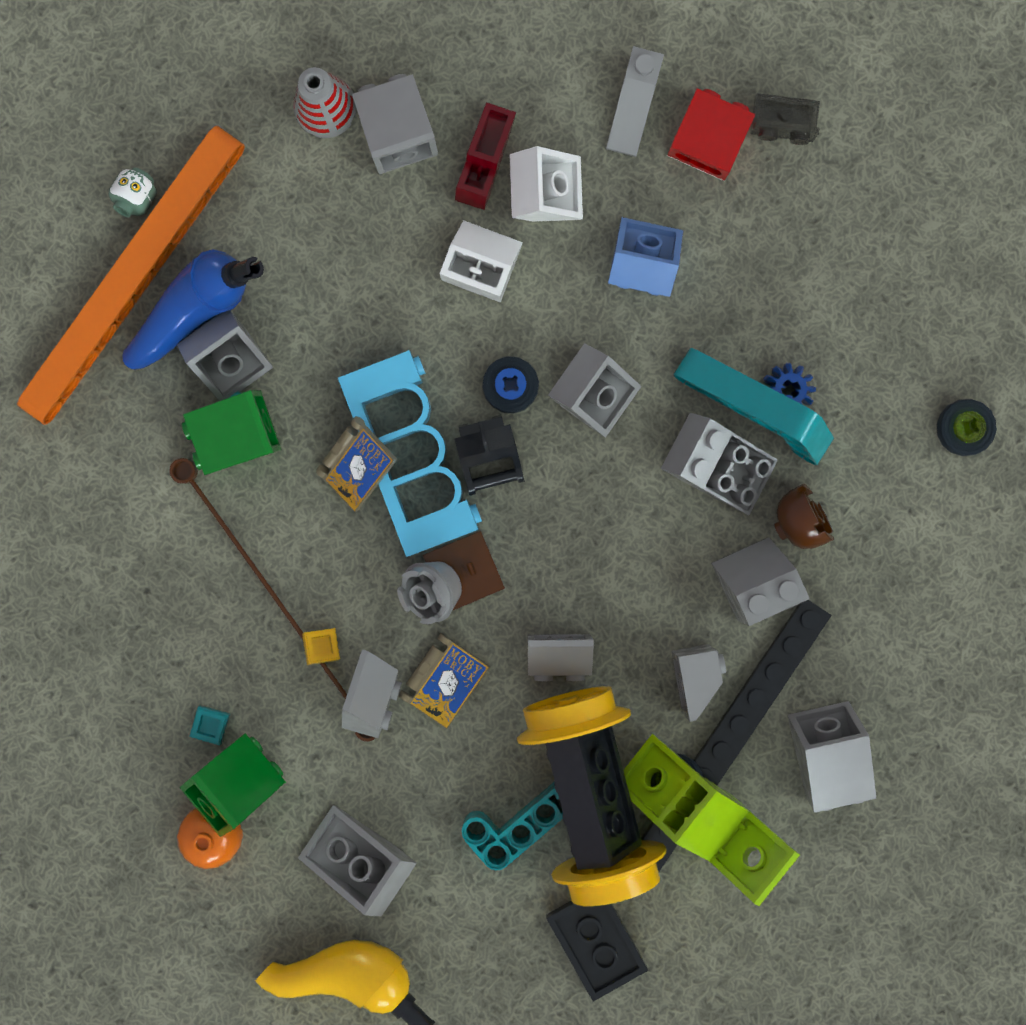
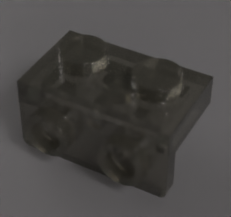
M757 93L753 107V113L756 115L751 124L750 134L758 135V138L764 141H775L777 138L790 139V143L795 145H807L809 142H813L819 135L820 128L817 127L820 101Z

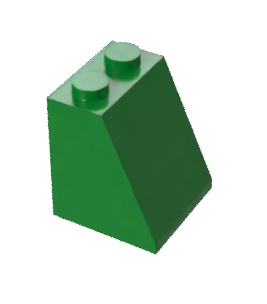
M249 390L183 414L185 419L182 422L183 432L187 440L192 439L196 452L192 453L193 460L197 469L203 470L204 475L281 450L261 390Z
M246 733L179 787L220 837L235 829L286 783L282 778L283 772L275 762H269L262 754L263 748L254 737L251 736L249 738Z

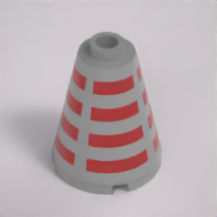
M312 67L303 71L298 79L293 102L294 114L299 125L307 133L318 138H332L345 132L351 126L357 109L352 96L354 94L352 89L345 81L323 69Z

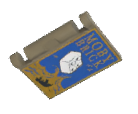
M357 416L351 421L352 427L349 426L345 429L323 460L324 465H319L316 469L317 475L324 478L354 512L361 508L397 461V458L365 425L364 420Z
M440 633L437 639L447 645V648L443 652L435 645H432L406 683L416 693L412 697L407 692L401 690L398 697L448 729L490 666Z

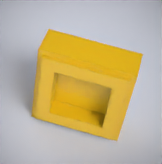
M335 628L304 632L302 634L307 665L340 660Z

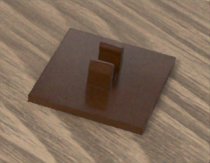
M481 531L423 555L425 562H444L457 573L461 582L462 593L453 610L505 589Z

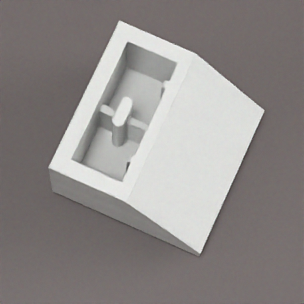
M463 220L451 242L441 268V280L501 303L523 242Z

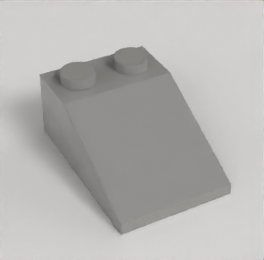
M336 805L331 807L298 857L299 860L363 915L382 917L417 864L397 846Z

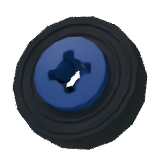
M507 356L497 359L488 367L483 376L482 388L486 400L493 408L503 413L524 411L534 402L538 394L539 380L536 371L529 362L519 357Z

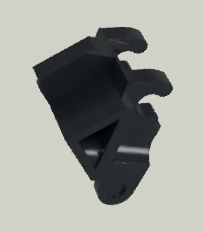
M501 415L470 425L467 423L458 426L461 437L455 438L470 496L475 495V491L517 480L518 483L525 482L511 425L504 426ZM502 459H513L515 467L513 469L472 479L471 468Z

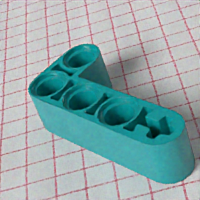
M555 781L500 828L484 812L472 811L467 814L462 825V837L488 868L492 870L504 869L563 819L562 807H559L557 802L559 795L555 790ZM543 804L550 805L554 809L553 814L546 818L540 817L536 811ZM476 821L481 822L485 827L484 832L477 835L472 834L468 829V825ZM518 825H524L529 828L530 833L524 838H518L513 834L512 830ZM493 846H500L506 853L501 858H493L488 851Z

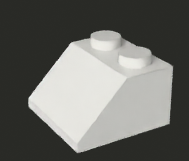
M539 146L510 154L512 218L532 222L583 219L581 156Z

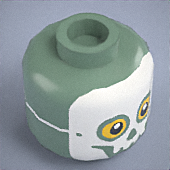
M132 168L131 170H122L109 189L108 195L114 203V210L122 216H142L146 214L154 201L157 189L154 185V179L148 173L139 168Z

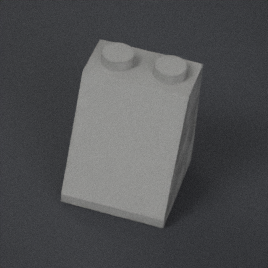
M398 74L389 78L387 83L378 86L368 84L359 88L357 93L352 94L379 175L438 155L435 137L413 74L408 76L406 74Z
M769 537L711 563L736 619L748 626L810 599L797 569Z
M849 701L787 715L805 795L814 813L877 799L869 734Z

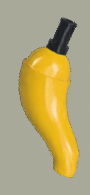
M349 940L336 943L306 959L288 965L272 962L255 980L262 989L279 998H296L318 994L332 995L346 999L358 1008L364 1007L372 1013L385 1014L391 1012L397 1019L401 1017L408 1025H434L435 1023L415 1003L416 999L409 993L410 980L408 971L402 964L403 959L389 948L372 941Z

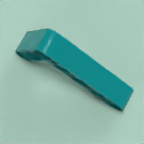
M694 348L688 350L673 374L680 382L684 383L686 381L685 385L780 435L796 455L801 458L804 457L805 461L813 465H818L834 440L823 418L810 408Z

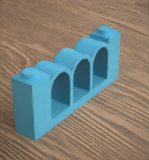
M410 350L338 377L352 417L362 418L365 425L374 434V429L364 405L403 391L414 392L421 398L423 410L420 418L410 426L379 437L378 439L384 445L418 432L430 433L438 442V456L431 465L394 480L390 471H388L378 484L406 557L479 530L477 523L482 522L476 504L470 506L468 500L461 502L463 491L457 475L448 468L441 467L446 458V442L436 429L426 425L431 414L430 400L425 392L417 386L423 383L420 376L426 373L420 357L413 358ZM434 473L447 475L452 480L455 488L452 502L439 511L409 522L396 487Z

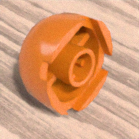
M195 808L187 814L180 824L177 835L178 848L184 859L193 866L203 869L217 868L230 861L239 850L243 831L239 824L235 829L220 837Z

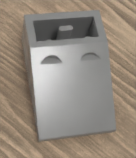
M689 413L661 469L749 516L778 460L711 418Z

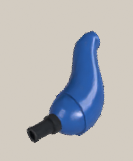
M214 249L200 253L171 282L141 329L124 349L122 354L124 364L134 370L145 368L167 355L179 342L211 318L234 309L244 295L248 280L256 279L263 275L264 266L262 262H256L257 257H250L240 262L225 252Z

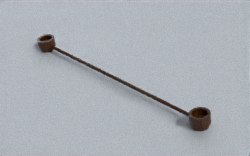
M186 458L176 459L170 466L171 478L177 483H191L303 640V631L194 481L198 474L195 463ZM320 663V665L323 667V669L328 674L330 679L333 681L335 686L338 688L340 693L346 699V691L340 685V683L335 678L333 673L330 671L328 666L325 663ZM355 732L356 736L362 741H372L375 739L374 737Z

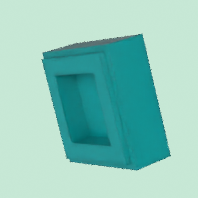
M198 706L189 737L220 746L230 714L205 706Z

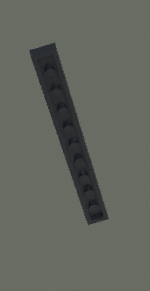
M810 600L797 605L695 757L694 761L701 769L704 778L716 785L719 784L832 616ZM652 822L641 837V840L658 841L666 846V854L656 862L658 872H660L677 844Z

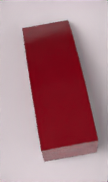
M486 102L456 186L455 201L485 210L508 143L516 112Z

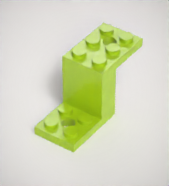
M654 734L648 738L623 770L631 802L675 844L708 860L747 898L758 906L761 905L800 856L799 853L739 800L701 776ZM656 772H661L662 779L660 783L655 787H651L650 780L652 775ZM759 850L761 854L759 863L756 866L750 867L748 864L750 853Z

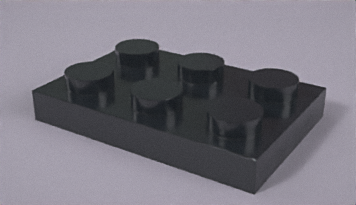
M570 901L546 915L548 923L593 1002L648 971L647 965L612 904L579 906Z

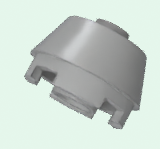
M440 561L415 563L409 566L405 573L402 574V586L397 588L398 598L406 612L411 610L416 616L421 618L420 623L433 624L447 619L462 593V586L457 573L448 564Z

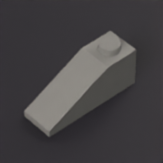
M633 46L606 146L607 150L633 157L637 156L664 54Z

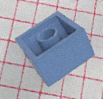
M622 217L608 284L617 285L623 289L631 288L645 291L652 295L670 297L679 267L683 230Z

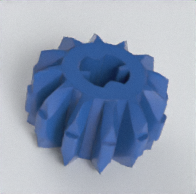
M791 363L784 364L783 371L778 366L771 369L774 377L770 375L764 376L763 381L770 385L769 388L783 394L782 389L786 388L783 386V383L786 386L792 385L795 391L791 392V394L794 396L792 397L789 394L786 395L787 397L800 404L811 405L813 403L812 398L806 394L816 392V387L807 386L806 382L813 379L811 374L801 377L804 370L803 366H798L793 372Z

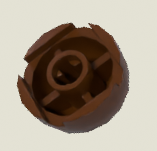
M801 484L790 490L781 498L776 511L778 522L774 523V526L782 540L788 538L796 547L813 549L833 541L834 537L830 535L833 530L820 503L818 502L817 505L813 500L810 501L808 495L813 492L806 484Z

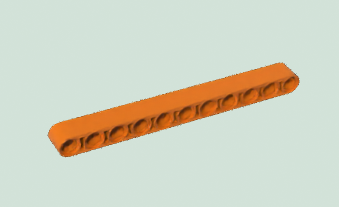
M219 126L213 127L208 132L18 399V407L43 425H47L55 418L242 156L245 148L243 143Z

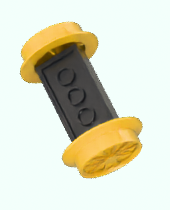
M609 686L571 691L543 699L525 707L523 713L527 729L517 737V743L521 745L545 743L546 755L551 764L555 780V790L559 795L563 811V821L567 827L573 857L561 863L552 871L553 881L558 884L568 885L572 903L579 906H600L617 903L639 896L654 888L660 882L656 862L666 854V846L658 841L641 840L612 728L613 725L630 717L632 714L631 710L616 706L612 688Z

